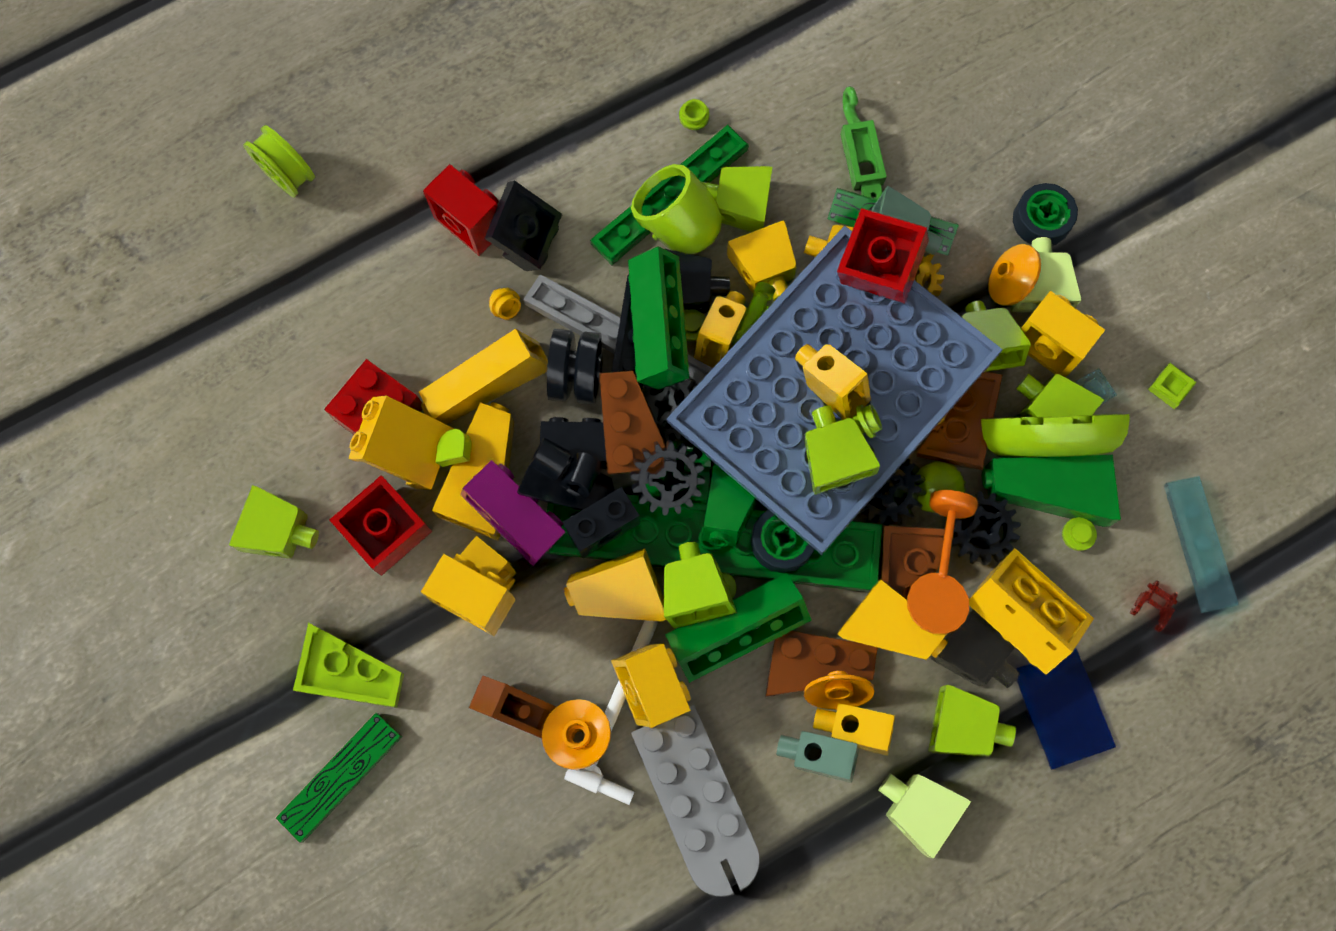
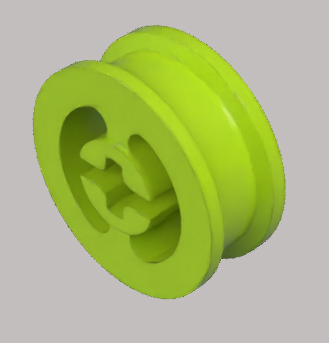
M264 125L260 128L262 134L253 143L246 141L243 147L253 161L274 183L295 198L299 194L297 188L306 180L312 182L316 177L297 151L276 131Z

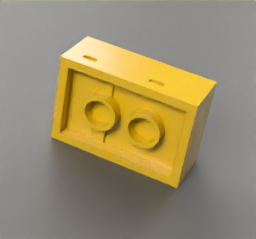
M1016 548L989 573L969 598V606L995 628L1003 639L1010 642L1032 665L1038 667L1045 675L1073 652L1094 620L1088 612Z

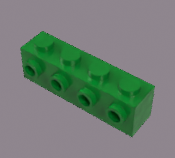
M657 246L628 260V279L631 294L637 382L659 390L686 380L690 376L679 256Z
M787 573L734 599L733 603L736 613L682 626L665 634L689 683L812 621L804 598Z

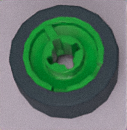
M1049 183L1034 185L1024 192L1014 209L1013 224L1015 231L1025 242L1031 245L1034 239L1041 237L1050 238L1052 246L1057 245L1067 237L1075 225L1078 207L1075 199L1066 189ZM1043 212H1047L1049 217L1045 218Z
M769 509L761 514L754 524L750 541L753 554L759 563L770 571L780 573L796 571L807 563L815 550ZM780 534H786L790 539L784 546L779 545L780 541L777 536Z

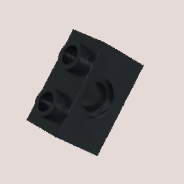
M620 487L562 523L581 557L585 558L640 524V517L623 488Z

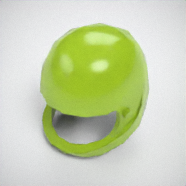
M672 164L655 172L642 184L632 200L631 210L636 221L643 228L653 233L652 238L655 241L659 239L670 250L685 254L699 253L712 245L720 233L722 216L716 200L708 191L707 186L684 165ZM672 176H683L686 178L681 194L668 208L656 215H642V205L652 188Z

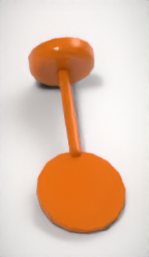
M939 490L930 495V508L935 513L947 517L939 573H929L919 577L911 585L907 595V609L912 620L921 629L932 634L945 635L956 631L966 621L969 613V598L964 587L955 578L947 574L955 519L973 516L978 507V500L970 494L954 490Z

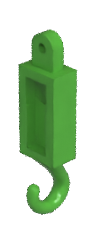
M848 86L843 91L842 99L843 111L848 124L843 125L840 135L853 191L861 189L862 195L870 198L874 196V199L878 200L883 193L881 186L884 185L887 176L874 121L861 122L855 110V106L858 105L856 91L853 87ZM863 162L871 163L874 173L861 175L859 165Z

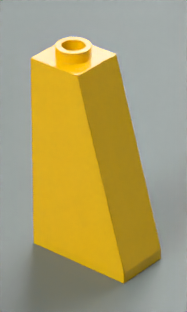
M514 329L419 391L418 393L423 400L421 407L426 415L444 424H448L477 409L480 402L486 404L546 373L548 358L537 340Z
M480 402L466 433L471 439L470 461L452 465L432 509L434 514L440 519L497 541L501 534L460 494L462 488L491 460L495 464L499 465L501 463L509 469L515 423L509 413V409L494 402L490 406Z

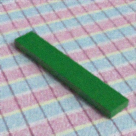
M726 125L680 165L689 168L701 182L710 183L721 174V168L729 167L747 152L749 144L729 125ZM672 176L652 188L642 205V215H656L668 208L681 194L686 178L683 176ZM630 206L595 235L590 242L612 266L649 235L651 231L643 228L636 221Z

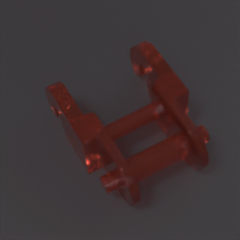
M1158 580L1153 584L1149 583L1147 585L1148 591L1140 593L1134 603L1135 608L1131 609L1130 614L1135 616L1143 604L1148 602L1160 610V624L1155 627V630L1160 632L1175 611L1172 605L1177 604L1176 598L1178 593L1174 592L1170 595L1158 587L1160 583ZM1154 593L1166 600L1164 606L1151 599Z

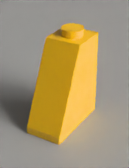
M645 548L570 574L566 583L567 587H564L566 600L570 607L575 605L578 615L660 622L666 620L664 617V595Z
M878 580L837 633L846 640L925 660L930 655L936 658L948 643L944 639L947 634H932L921 629L910 616L907 609V600L882 580Z

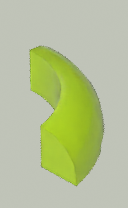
M1130 414L981 419L983 438L988 448L998 456L1061 457L1100 455L1113 452L1122 445L1128 434Z

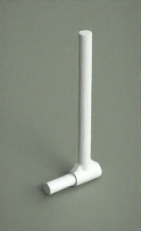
M644 621L632 651L649 645L658 625L657 621ZM619 681L605 710L611 731L626 699ZM598 761L584 769L567 770L564 780L594 793L598 791L630 805L635 792L604 779L600 768L597 767Z

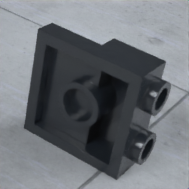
M515 180L507 182L484 239L503 250L502 256L524 271L541 270V267L547 261V252L552 239L558 233V224L562 213Z

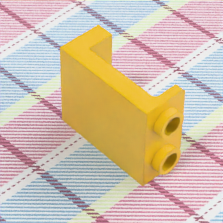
M388 396L373 397L363 408L362 424L350 442L349 448L351 452L349 459L355 462L367 463L406 481V485L412 488L432 490L440 465L436 463L438 442L443 434L454 428Z

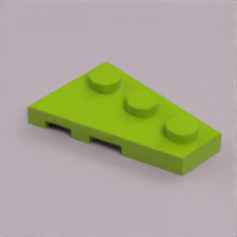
M308 622L293 691L397 708L404 673Z

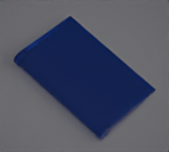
M1077 648L1047 675L1032 664L1012 670L1051 770L1116 747Z

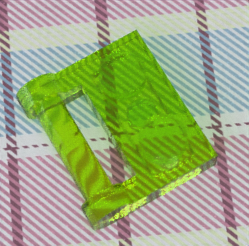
M765 282L757 283L752 301L739 330L736 331L733 338L732 347L769 308V306H766L767 301L773 298L776 291L772 285Z

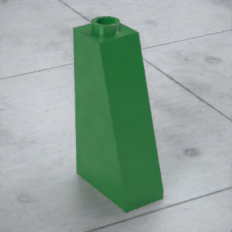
M1113 454L993 458L985 466V469L982 470V486L984 489H987L988 496L991 493H996V501L1001 502L1006 499L1008 504L1069 519L1080 517L1089 520L1093 525L1110 527L1121 520Z
M715 463L713 465L702 541L709 542L717 547L736 546L758 500Z

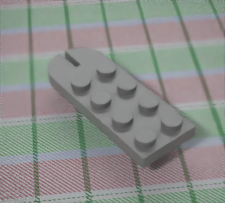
M692 705L689 707L691 710L653 728L642 727L631 732L694 883L709 895L716 897L732 896L734 893L721 862L728 861L741 892L756 877L759 868V852L696 707Z

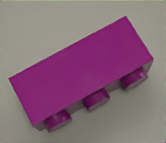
M491 460L462 488L460 495L534 566L564 535L565 531L561 528L563 523L553 512L548 511L546 513L537 504L539 500L519 495L517 493L519 486L513 481L515 478L513 473L501 463L497 465Z

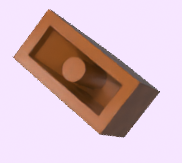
M482 676L469 708L542 738L544 723L556 706L505 683Z

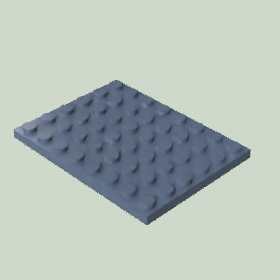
M846 226L833 237L667 418V423L821 555L1003 350L915 280L905 304L841 284L837 270L852 233ZM806 344H810L817 351L824 345L830 344L868 374L871 401L866 406L870 404L874 406L883 429L876 432V436L871 439L866 433L863 436L876 456L880 468L876 475L814 495L805 447V433L816 429L811 414L812 411L827 405L807 386L803 366L795 360V356L800 348ZM833 411L836 421H841L842 419Z

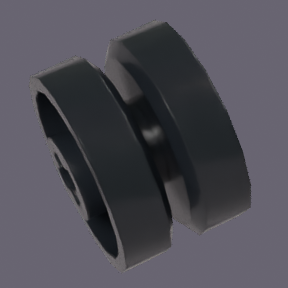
M553 330L547 364L548 400L565 402L570 397L574 382V396L578 403H596L600 384L599 373H602L603 366L601 333L583 332L579 338L576 351V339L572 330Z

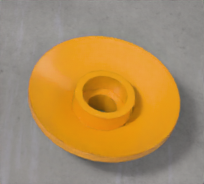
M1019 244L1011 247L1000 256L991 271L988 283L989 294L993 301L1002 306H1011L1028 296L1036 285L1041 271V258L1038 251L1030 245Z
M845 671L830 672L827 676L810 682L804 689V697L808 703L819 708L837 710L838 704L858 707L870 701L874 696V686L870 681L859 676L848 675Z
M581 699L566 701L557 706L547 717L542 730V743L549 758L557 765L571 770L584 769L595 764L605 754L611 739V727L605 713L596 704ZM580 731L584 732L585 737L583 741L579 743L574 742V735Z

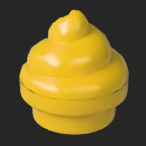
M512 288L495 289L489 299L490 311L494 316L504 320L515 317L521 309L519 295Z

